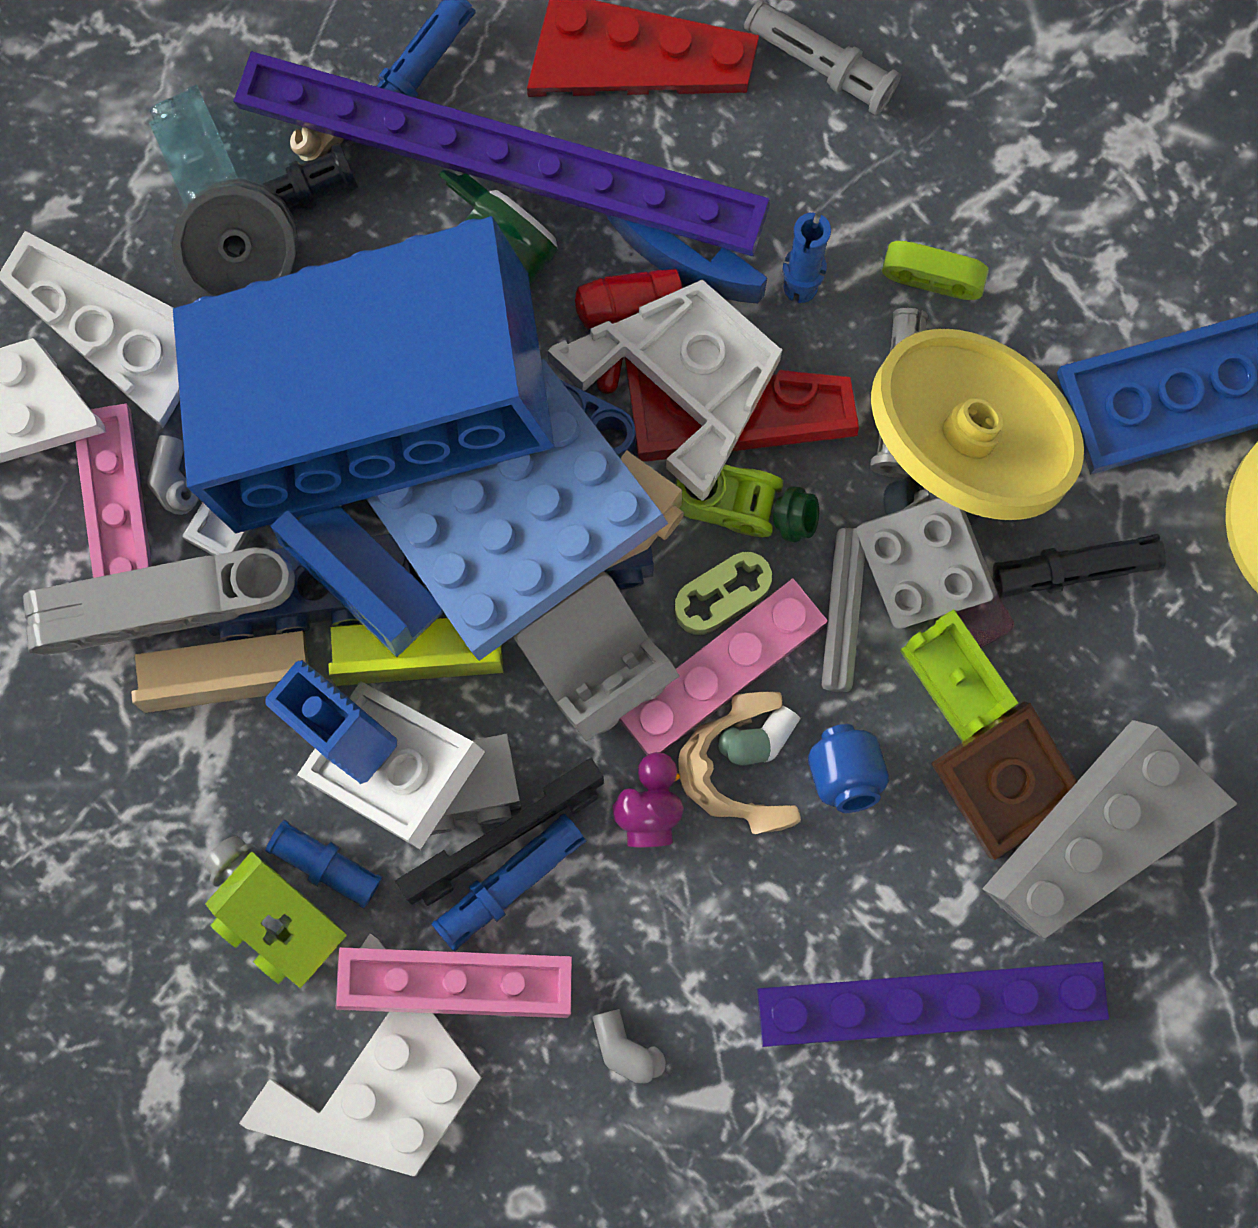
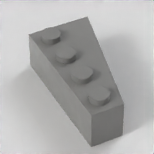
M1132 720L982 889L1022 927L1045 939L1233 808L1237 803L1158 726Z

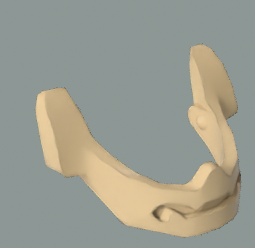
M754 692L733 696L730 713L697 727L679 753V774L686 795L711 816L746 819L753 834L775 832L795 826L801 820L799 809L795 805L764 806V804H744L733 801L719 793L710 780L714 767L713 761L707 757V750L711 741L722 730L732 726L741 727L742 725L751 724V717L780 709L782 707V695L780 692Z

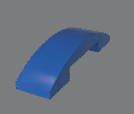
M605 214L623 239L652 265L660 270L677 269L681 283L689 286L703 280L724 299L758 304L765 296L767 277L731 250L721 248L710 262L672 233Z

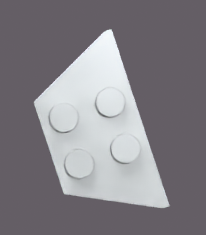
M34 338L0 348V463L106 432L105 424L90 410L79 396V391L61 373L54 359Z

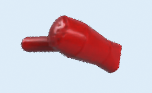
M677 269L605 276L604 278H598L578 286L575 293L577 315L588 330L607 321H610L612 324L639 313V307L682 289ZM623 357L597 379V387L602 393L611 394L617 389Z

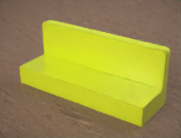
M448 618L436 619L398 657L388 650L364 625L331 627L333 663L328 664L329 676L336 686L359 684L360 681L368 684L503 673L502 645L479 661L467 647Z

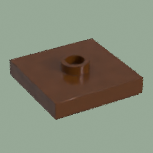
M1025 701L931 763L986 854L993 860L998 859L1025 841L1077 783L1076 777L1033 706Z

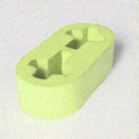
M741 552L686 584L679 591L675 599V617L678 624L684 631L693 635H705L760 603L767 596L772 583V571L769 563L756 553ZM739 567H743L748 573L754 570L760 573L756 580L757 590L751 592L748 587L741 586L729 594L725 588L736 581V569ZM715 594H718L721 598L710 606V619L703 621L699 615L689 618L685 614L690 609L689 598L696 595L700 601H705Z

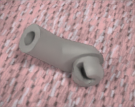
M160 435L147 484L165 510L173 514L183 515L191 511L198 502V497L187 488L186 478L179 470L184 453L183 440Z

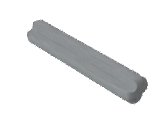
M856 528L839 529L835 540L822 675L823 689L832 692H849L853 686L865 553L856 533Z

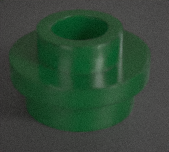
M789 487L784 496L777 499L774 506V525L776 529L780 530L781 536L785 541L798 542L801 538H811L818 526V499L815 494L806 493L802 487Z

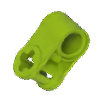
M725 464L712 487L714 495L710 499L703 501L690 497L686 492L685 485L676 479L675 485L682 489V505L679 509L684 512L683 516L723 526L744 535L754 537H769L772 535L773 525L769 523L775 494L783 489L784 481L780 477L761 470L738 468ZM755 494L757 499L754 511L752 512L750 507L753 495Z

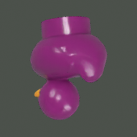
M654 752L645 756L638 766L639 780L648 791L637 792L632 788L625 789L619 794L612 808L615 822L627 832V846L658 847L673 844L672 828L678 824L683 815L684 807L682 800L669 790L673 783L680 778V774L677 773L676 764L667 754Z

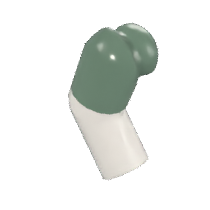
M782 705L780 709L772 711L762 728L741 731L736 727L726 729L718 741L719 751L722 755L728 757L730 762L741 766L769 762L777 757L801 718L795 712Z

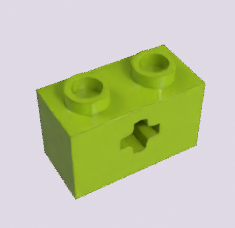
M252 851L205 903L216 917L210 926L233 947L237 948L242 941H245L258 952L259 955L253 963L277 984H280L287 977L301 989L347 936L334 921ZM267 915L276 920L279 919L283 924L276 933L272 929L265 928L261 923Z

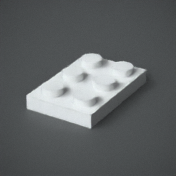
M360 681L349 698L398 739L397 747L369 781L363 784H359L316 749H314L297 775L313 787L421 850L485 751L473 741Z

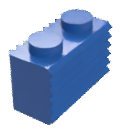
M303 660L295 662L266 697V706L326 759L330 760L359 784L368 782L397 747L398 739Z

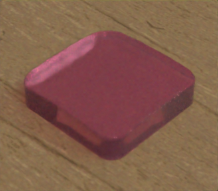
M998 594L991 601L956 611L980 648L1010 633L1014 627V621Z

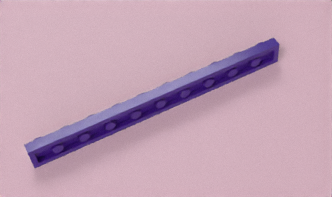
M253 51L250 52L233 101L242 110L749 256H754L770 207V200L767 197Z

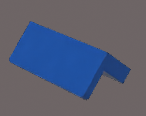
M340 506L304 515L299 520L287 510L271 525L279 544L396 657L442 615L443 610L433 595Z

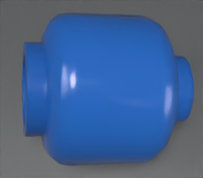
M850 724L836 725L825 730L821 735L822 740L811 748L808 755V763L817 794L821 801L836 807L842 813L859 812L874 806L880 801V793L886 789L890 781L876 736L865 730H855L854 726Z

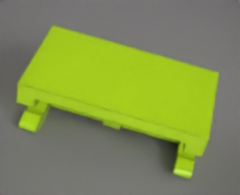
M954 609L940 617L936 624L925 632L915 634L906 646L900 650L962 742L1012 710L1018 704V701Z

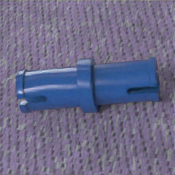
M286 820L280 823L265 849V852L277 856L309 875L307 881L318 887L323 883L356 902L363 909L370 902L383 876L374 874L340 854L341 847L333 842L326 846L290 825Z

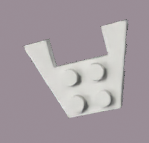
M700 280L639 307V313L614 324L610 321L591 328L589 335L569 344L564 340L553 345L548 350V361L576 387L583 391L589 388L622 357H626L702 425L696 433L667 458L666 469L703 501L709 495L781 360L782 349L705 281Z
M369 934L360 947L366 949H386L381 941L372 934ZM389 1012L321 1112L275 1080L269 1079L239 1124L246 1129L415 1177L482 1077L434 1013Z

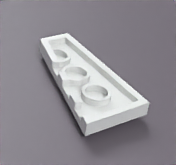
M25 231L0 271L1 283L157 424L164 428L180 401L173 307Z

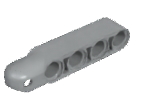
M249 548L29 591L23 595L25 619L28 622L26 629L28 651L33 654L70 652L235 619L240 614L271 609L281 605L288 599L294 588L295 574L292 565L285 557L267 548Z

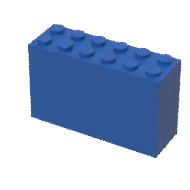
M493 216L484 219L466 220L456 227L428 235L411 236L401 243L377 250L359 251L349 258L321 266H308L294 274L270 281H256L242 289L218 296H204L195 300L194 303L173 308L187 488L235 534L273 524L287 510L296 518L555 448L528 273Z

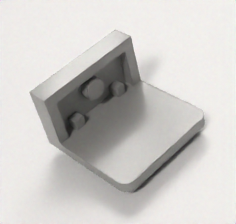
M606 572L598 574L514 635L515 641L562 713L586 742L595 735L613 728L622 716L642 702L659 696L669 683L679 677L671 661L648 638L615 582Z

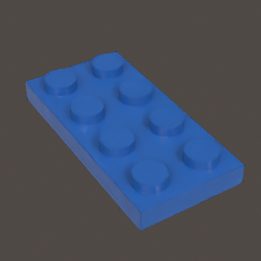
M1258 312L1060 366L1057 376L1064 397L1071 406L1079 423L1084 443V457L1090 475L1258 428Z

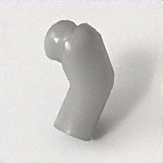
M620 1009L592 1016L603 1060L610 1070L634 1083H649L652 1078H657L663 1074L666 1066L664 1054L655 1046L644 1048L627 1039Z

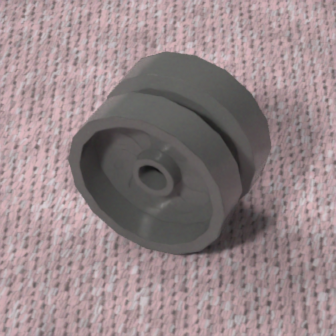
M240 178L217 181L199 191L178 217L171 244L175 268L187 288L201 298L204 296H218L242 289L256 281H270L290 275L299 242L296 220L285 201L267 186ZM231 235L240 236L246 244V249L241 248L239 254L231 253L227 249L230 242L227 237Z

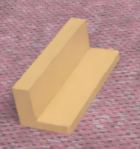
M303 631L135 654L138 690L131 691L132 703L144 713L268 696L295 662L303 660L308 664L305 634Z

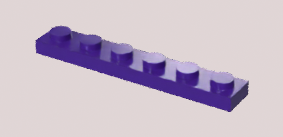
M1103 961L757 989L762 1047L1109 1020Z

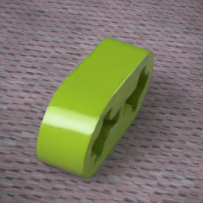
M894 241L888 245L882 273L887 278L900 284L958 299L976 300L983 296L989 268L983 262L968 256L914 242Z

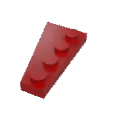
M549 0L527 86L528 97H547V92H573V96H596L595 91H627V95H649V90H676L678 94L747 93L759 35L596 0Z
M625 357L638 459L643 462L665 460L696 433L702 425ZM779 370L777 375H772L732 451L858 436L859 423L851 377Z

